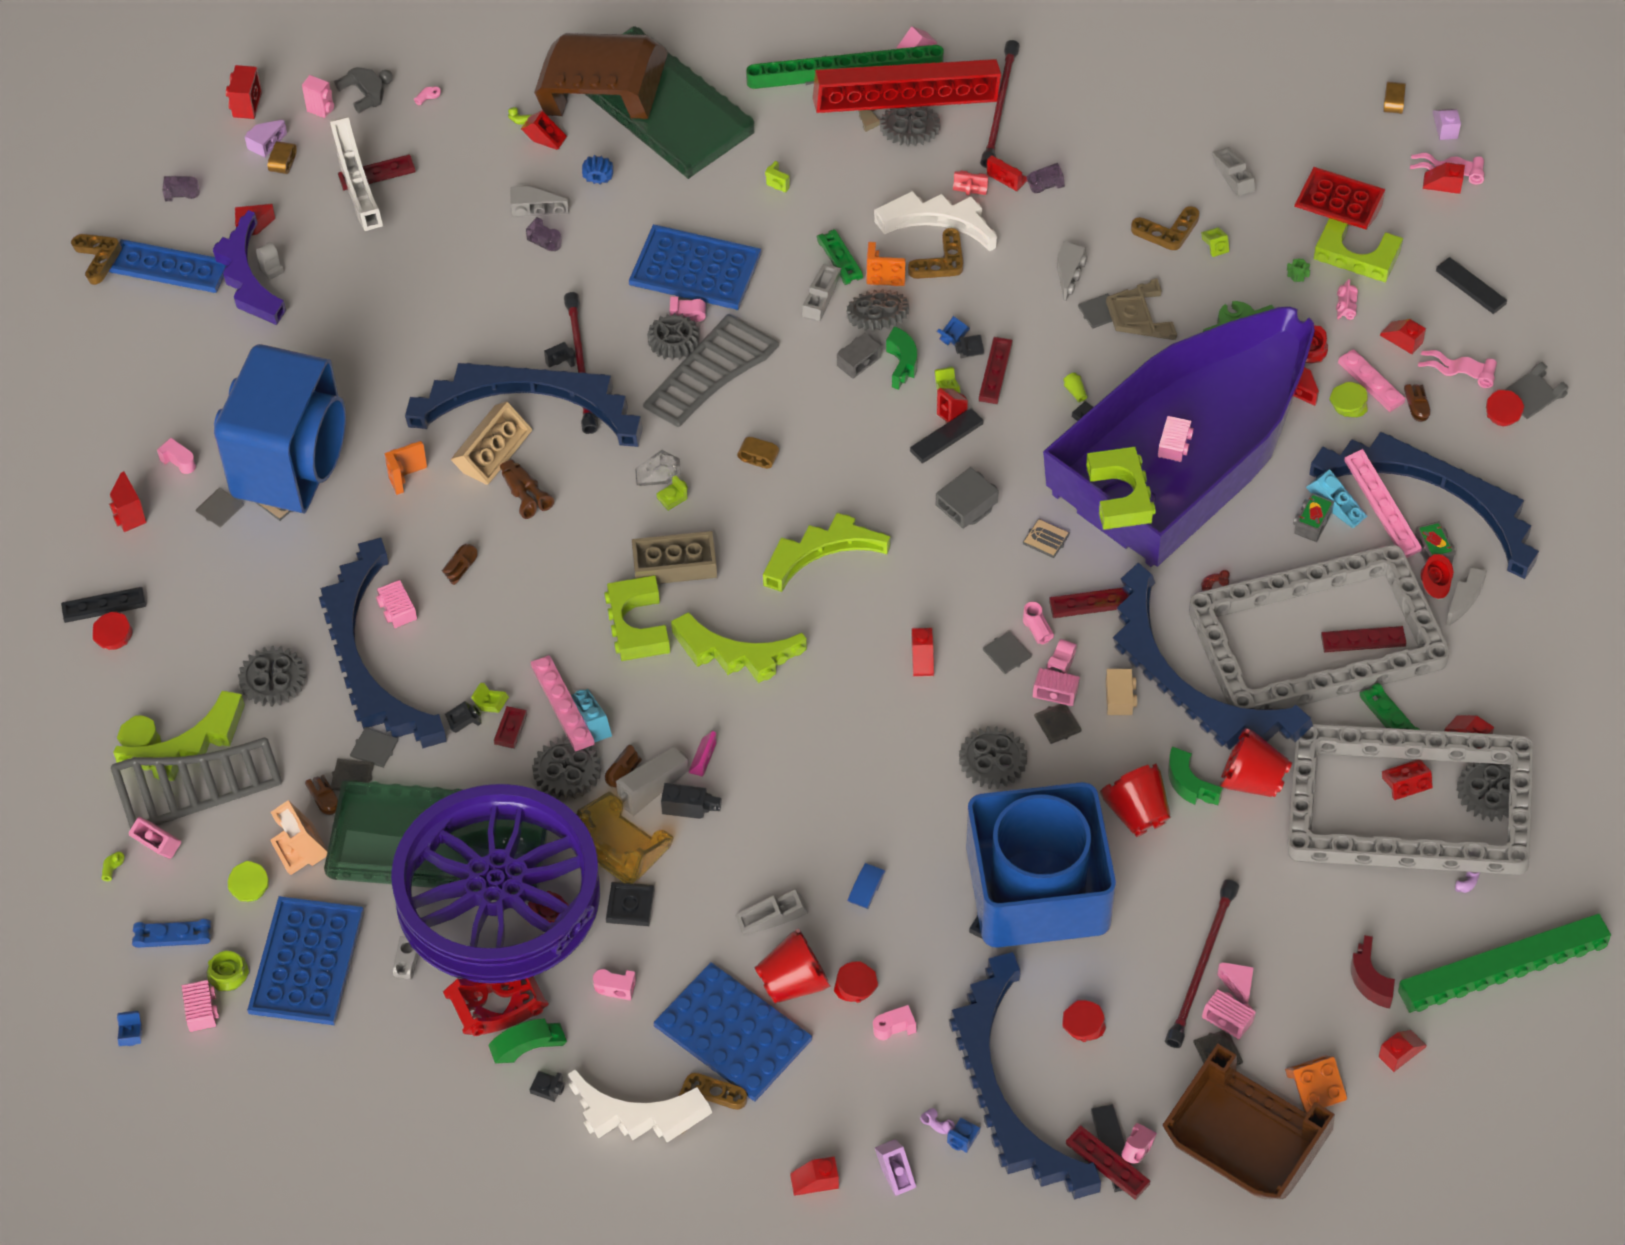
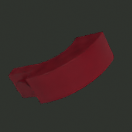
M1364 935L1363 943H1358L1357 953H1353L1350 969L1353 982L1360 993L1369 1001L1390 1009L1395 979L1387 978L1374 969L1371 963L1373 936Z

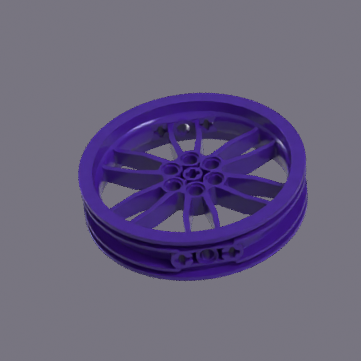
M510 784L482 785L458 791L439 800L421 813L408 827L398 844L392 864L391 880L397 916L401 929L412 948L425 961L440 971L473 982H513L538 975L554 967L567 958L585 939L594 923L599 908L600 881L597 853L593 839L585 824L568 806L544 792L524 786ZM497 820H515L513 833L505 850L495 849L494 840ZM489 821V854L480 857L467 844L450 833L474 823ZM522 821L545 828L561 838L541 845L518 859H514L520 842ZM440 843H445L461 854L468 864L447 859L435 851ZM569 848L576 855V857L552 865L533 868L541 861ZM425 860L442 871L463 879L439 885L412 897L414 872ZM578 868L581 870L580 892L569 906L550 893L531 886L553 880ZM460 897L450 905L427 916L420 917L417 913V908L441 900ZM525 901L546 906L559 913L554 923H550L535 913ZM475 906H479L473 922L470 946L446 939L430 928L450 921ZM513 908L532 926L545 933L530 941L503 947L505 940L504 911ZM488 915L498 916L499 926L496 948L477 947L480 932Z

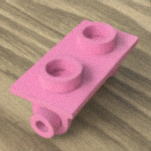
M1350 279L1344 285H1341L1337 291V296H1339L1336 306L1338 320L1342 315L1349 320L1354 319L1356 316L1357 304L1355 303L1357 302L1358 289L1356 286L1350 285Z

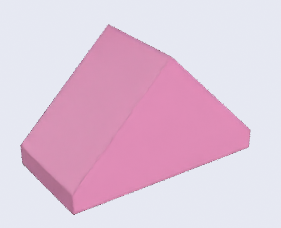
M911 26L897 46V49L937 45V41L926 31Z
M1224 962L1219 964L1218 977L1239 1002L1248 1004L1253 967Z

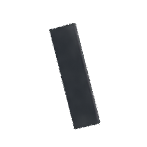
M1451 257L1437 266L1436 272L1492 314H1495L1507 304V299Z
M970 408L911 446L910 452L923 464L982 426L984 420Z
M138 587L62 602L61 606L63 620L67 623L103 616L110 612L118 613L146 607L143 588Z
M1113 1104L1092 1108L1091 1115L1099 1140L1122 1158L1121 1154L1125 1143ZM1112 1182L1114 1193L1123 1191L1120 1187H1118L1115 1183Z

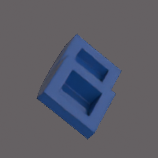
M865 863L847 901L869 909L874 894L879 889L885 870Z

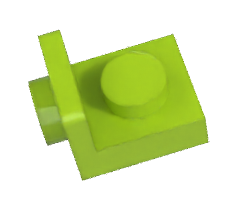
M1219 227L1201 232L1202 240L1209 245L1212 257L1229 252L1228 236Z
M675 475L672 477V484L656 493V497L669 511L688 499V486L684 480H680Z

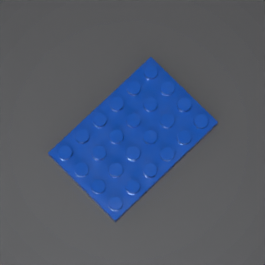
M653 224L629 278V285L692 300L701 299L705 303L739 310L760 259L761 249Z
M278 896L247 1009L248 1014L335 1025L364 913L363 907Z
M712 962L653 1022L655 1028L730 1084L743 1088L747 1096L754 1102L758 1100L812 1041V1036Z

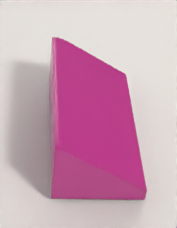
M715 731L702 738L690 766V774L704 776L717 744Z

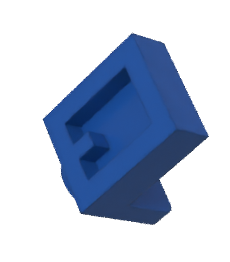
M960 1118L955 1129L949 1130L947 1143L953 1149L962 1150L967 1153L980 1133V1127Z

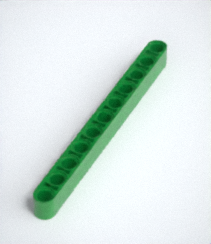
M928 45L752 64L746 68V84L752 89L805 84V82L814 81L815 70L940 63L944 62V49L939 45Z

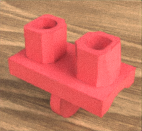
M963 170L960 172L955 171L953 190L966 192V195L971 193L986 195L989 176L982 173L971 174Z

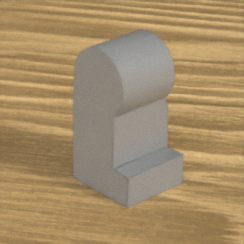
M268 242L266 245L256 249L259 269L268 280L284 273L283 267L279 262L278 252L272 242Z
M404 936L399 938L393 967V977L412 980L419 954L412 948Z

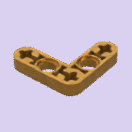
M1192 206L1184 208L1170 229L1145 218L1137 217L1132 220L1131 232L1135 236L1166 249L1178 250L1198 223L1199 210ZM1185 226L1187 230L1181 231L1177 227ZM1157 231L1160 232L1162 235L1154 236L1152 235V233Z
M954 228L944 230L942 234L944 258L915 259L910 261L908 264L909 276L920 279L960 275L963 272V257L959 232ZM949 236H952L953 242L951 243ZM949 250H956L957 253H956V254H949L948 251H949ZM954 261H956V268H953L952 265ZM937 265L940 267V269L933 270L931 269V267Z
M78 234L71 240V245L76 252L95 255L85 272L89 283L96 285L102 282L121 252L122 246L117 238Z
M691 1073L686 1077L678 1095L681 1096L692 1090V1084L698 1081L699 1085H696L695 1088L699 1089L707 1101L735 1110L742 1109L747 1104V1094L743 1088L699 1073ZM713 1087H719L722 1089V1093L714 1096L710 1093V1090ZM726 1091H729V1095H727V1098L725 1099ZM741 1096V1099H738L737 1102L733 1101V1097Z

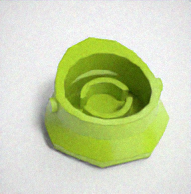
M1345 382L1333 388L1329 401L1340 415L1357 418L1363 416L1368 411L1366 403L1368 395L1363 386L1354 382Z
M135 715L123 723L117 736L119 743L127 747L149 746L161 743L160 735L156 731L155 722L149 717Z
M245 861L233 867L228 878V891L240 902L258 900L269 886V878L264 868L260 864L251 861Z
M222 951L208 961V982L218 991L235 990L248 977L249 969L244 957L235 952Z

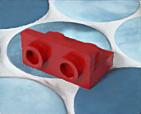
M992 155L987 159V175L1015 191H1018L1027 182V177L1022 175L1019 169Z
M1420 759L1381 771L1382 779L1392 789V798L1394 800L1433 788L1431 770Z

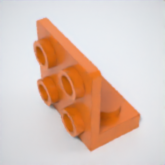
M868 242L867 284L905 286L906 259L879 257V250H876V242Z
M422 441L384 453L388 477L396 495L404 493V475L427 468Z
M1325 1055L1285 1069L1287 1078L1295 1079L1305 1113L1310 1111L1315 1102L1325 1108L1347 1100L1333 1056Z

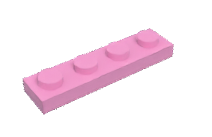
M1354 349L1339 358L1338 363L1389 412L1405 403V397Z

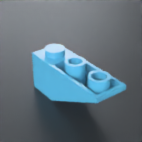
M1330 469L1306 486L1311 494L1314 493L1334 501L1332 513L1351 528H1355L1367 517Z
M589 689L578 690L572 694L571 697L594 739V743L611 737L612 734L607 716Z

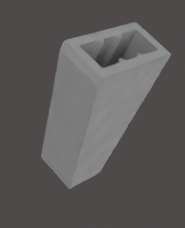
M672 747L617 780L619 804L632 816H635L663 792L664 783L673 784L689 771L687 756L682 751L679 752Z

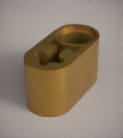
M1387 82L1383 112L1403 113L1405 83Z
M276 141L268 159V171L288 174L296 156V144Z
M746 437L737 453V457L745 463L769 469L779 453V448L774 443L754 437Z

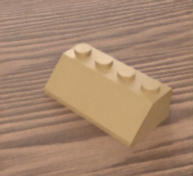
M508 402L497 404L462 444L451 460L464 474L488 485L501 470L500 465L510 459L531 433L532 428Z

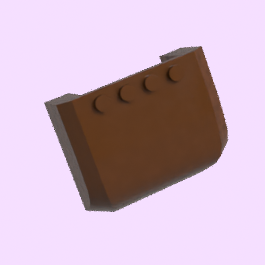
M565 33L551 45L543 63L534 93L543 112L547 116L563 115L567 102L563 93L621 95L631 118L648 119L668 52L661 44L648 35Z
M1217 1043L1163 1123V1128L1176 1148L1252 1195L1262 1199H1284L1294 1189L1333 1131L1335 1114L1316 1102L1307 1114L1237 1072V1055Z

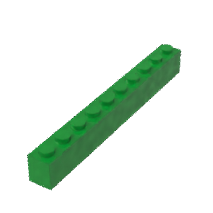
M1598 913L1400 981L1398 993L1409 1013L1414 1011L1421 1012L1427 1009L1428 1006L1434 1004L1441 1005L1455 997L1462 998L1475 990L1483 991L1490 985L1496 983L1500 985L1514 977L1521 978L1527 975L1528 972L1534 970L1541 971L1555 963L1562 964L1569 958L1575 956L1579 958L1593 950H1603L1608 946L1611 933Z

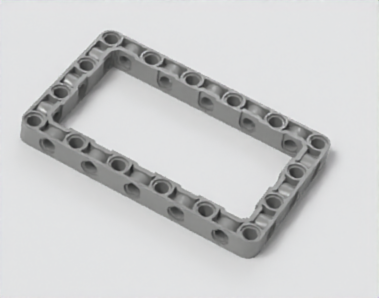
M1396 545L1368 550L1194 594L1190 600L1189 615L1227 704L1240 708L1255 710L1288 709L1294 705L1301 706L1368 689L1376 683L1384 685L1444 669L1450 652L1403 550ZM1386 576L1416 640L1418 649L1410 651L1406 649L1390 653L1382 658L1367 659L1347 664L1342 668L1327 669L1307 674L1306 677L1295 680L1287 679L1268 684L1267 687L1255 690L1249 689V687L1246 688L1242 678L1243 673L1235 655L1231 653L1228 646L1229 641L1220 621L1218 622L1216 617Z
M1313 724L1296 741L1288 833L1289 856L1293 860L1305 862L1513 875L1523 874L1528 870L1530 855L1533 741L1526 736ZM1317 754L1509 764L1510 788L1507 844L1499 846L1480 842L1461 841V843L1444 842V840L1431 839L1400 840L1398 837L1373 836V838L1348 834H1313L1311 830Z

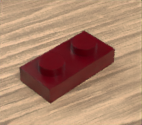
M506 706L494 738V745L515 749L527 717L526 710Z

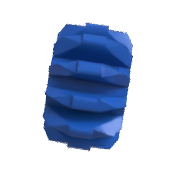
M596 155L587 157V160H584L582 164L583 178H586L587 182H593V184L599 183L601 185L602 182L608 183L613 176V162L609 161V158H603L602 155L600 157Z

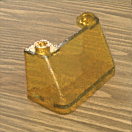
M609 791L578 809L576 815L585 824L593 839L598 865L623 883L633 884L671 847L674 837L664 830H658L654 832L652 837L621 816L623 803L616 795Z

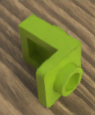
M774 161L765 171L766 184L786 193L790 188L789 175L780 172L779 162Z
M953 367L936 369L934 371L937 390L939 388L954 389L960 394V386L955 379Z
M480 683L471 696V699L480 711L495 713L501 711L509 698L504 691L489 690L485 683Z

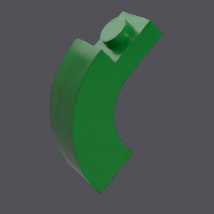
M894 326L886 339V352L894 355L900 361L892 374V388L899 390L901 385L907 382L908 377L914 378L916 375L917 348L913 339L905 331Z
M1172 746L1168 763V777L1174 790L1183 799L1194 805L1198 799L1208 804L1219 805L1223 788L1197 778L1190 770L1192 753Z
M545 1018L523 1022L505 1030L495 1037L488 1046L495 1064L514 1063L518 1057L527 1051L539 1047L564 1046L567 1040L560 1023H547Z

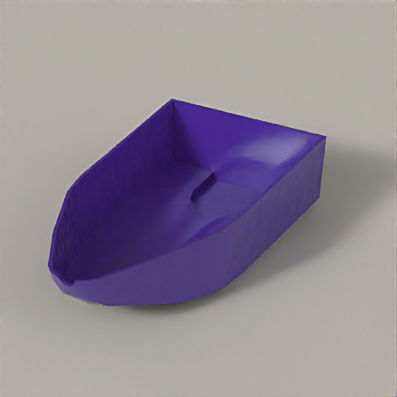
M1278 307L1230 321L1171 344L1146 361L1043 451L1046 486L1052 490V495L1055 498L1059 499L1062 497L1077 509V514L1125 549L1130 547L1144 557L1145 563L1148 566L1152 567L1155 565L1158 567L1250 483L1271 459L1303 373L1315 332L1314 322L1310 317L1304 322L1300 321L1297 316L1298 309ZM1167 416L1190 420V428H1194L1192 440H1187V443L1190 444L1188 454L1183 455L1181 462L1158 457L1159 444ZM1135 447L1137 455L1140 454L1142 458L1141 469L1146 472L1147 480L1145 484L1150 487V502H1154L1155 505L1152 523L1103 530L1099 516L1100 501L1126 497L1134 489L1129 483L1120 479L1090 482L1086 467L1087 453Z

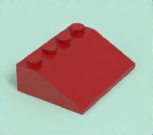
M1313 167L1294 207L1367 230L1376 219L1383 205L1385 189Z

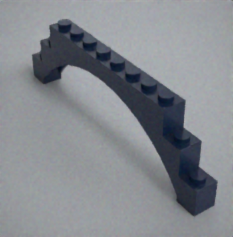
M458 363L453 381L434 380L429 398L410 397L405 413L408 428L427 429L428 425L437 418L466 403L501 394L534 393L564 399L589 410L614 432L620 446L639 447L643 429L641 416L626 415L628 410L626 396L619 394L611 395L613 390L611 375Z
M1380 432L1370 447L1351 439L1341 455L1333 450L1322 447L1311 462L1309 475L1315 478L1329 469L1336 478L1353 475L1344 461L1345 457L1363 449L1377 473L1396 474L1428 482L1450 492L1471 506L1487 522L1499 539L1508 561V572L1526 579L1537 561L1539 551L1530 545L1524 544L1529 537L1532 525L1517 519L1522 511L1523 499L1502 490L1498 486L1485 482L1481 478L1475 477L1462 469H1458L1443 460H1439L1427 452L1416 449L1391 435Z
M381 537L358 543L359 552H356L358 561L340 565L341 574L337 575L339 583L320 588L322 596L319 597L321 608H326L327 611L323 613L326 624H331L332 627L328 629L331 640H336L337 643L333 645L336 656H341L342 659L338 661L341 673L346 672L347 677H343L346 689L351 688L352 691L349 694L351 705H356L357 708L354 710L356 721H361L363 729L384 723L386 732L390 731L392 737L395 738L414 733L416 742L420 741L422 749L447 742L439 714L431 715L419 711L390 695L370 675L359 656L355 644V625L360 602L376 574L383 566L389 564Z
M1138 562L1121 578L1123 583L1122 589L1129 597L1117 607L1118 618L1125 626L1113 636L1116 644L1114 648L1121 655L1125 653L1129 657L1128 661L1135 668L1139 666L1143 670L1142 674L1149 681L1153 679L1157 683V688L1163 694L1168 693L1171 696V701L1177 707L1182 706L1185 709L1184 712L1191 720L1196 719L1200 723V728L1208 734L1210 732L1215 736L1213 739L1219 746H1225L1230 750L1240 741L1239 736L1245 728L1254 731L1267 742L1278 731L1287 740L1290 738L1296 742L1313 726L1311 717L1297 705H1294L1292 708L1279 710L1240 708L1212 699L1186 683L1168 665L1160 653L1152 633L1150 597L1152 586L1155 584L1153 575Z
M1013 952L989 958L988 967L985 968L987 980L970 984V992L967 993L969 1005L953 1009L951 1011V1019L948 1021L951 1031L956 1032L957 1038H955L957 1048L959 1051H963L964 1057H962L964 1067L966 1070L969 1069L971 1073L969 1079L972 1089H976L978 1092L976 1096L980 1109L983 1108L986 1114L984 1115L985 1125L987 1128H991L993 1133L991 1134L992 1144L994 1148L998 1147L1000 1152L998 1154L1000 1166L1005 1167L1007 1174L1031 1168L1034 1180L1038 1179L1041 1187L1064 1181L1067 1192L1072 1193L1074 1200L1099 1193L1101 1180L1094 1162L1086 1164L1070 1158L1040 1140L1014 1114L997 1084L990 1055L991 1029L997 1009L1012 984L1020 979V969Z

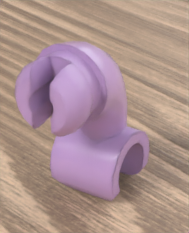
M1467 872L1466 877L1468 880L1456 881L1455 890L1462 893L1471 891L1477 884L1480 872Z
M930 1108L920 1117L923 1124L930 1125L940 1134H948L949 1130L955 1129V1124L952 1120L937 1121L938 1114L934 1108Z

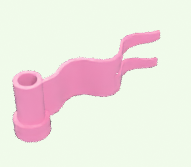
M1428 153L1411 155L1412 159L1426 158L1433 165L1428 162H1420L1410 165V169L1425 167L1431 170L1446 162L1465 165L1464 175L1469 176V181L1472 184L1477 185L1484 181V159L1482 157H1475L1473 162L1457 156L1450 157L1445 161H1438Z
M1437 350L1421 352V355L1436 356L1447 367L1434 360L1419 362L1418 367L1433 366L1446 376L1466 373L1478 379V384L1483 388H1491L1494 384V373L1497 362L1494 359H1487L1484 364L1469 357L1450 360Z

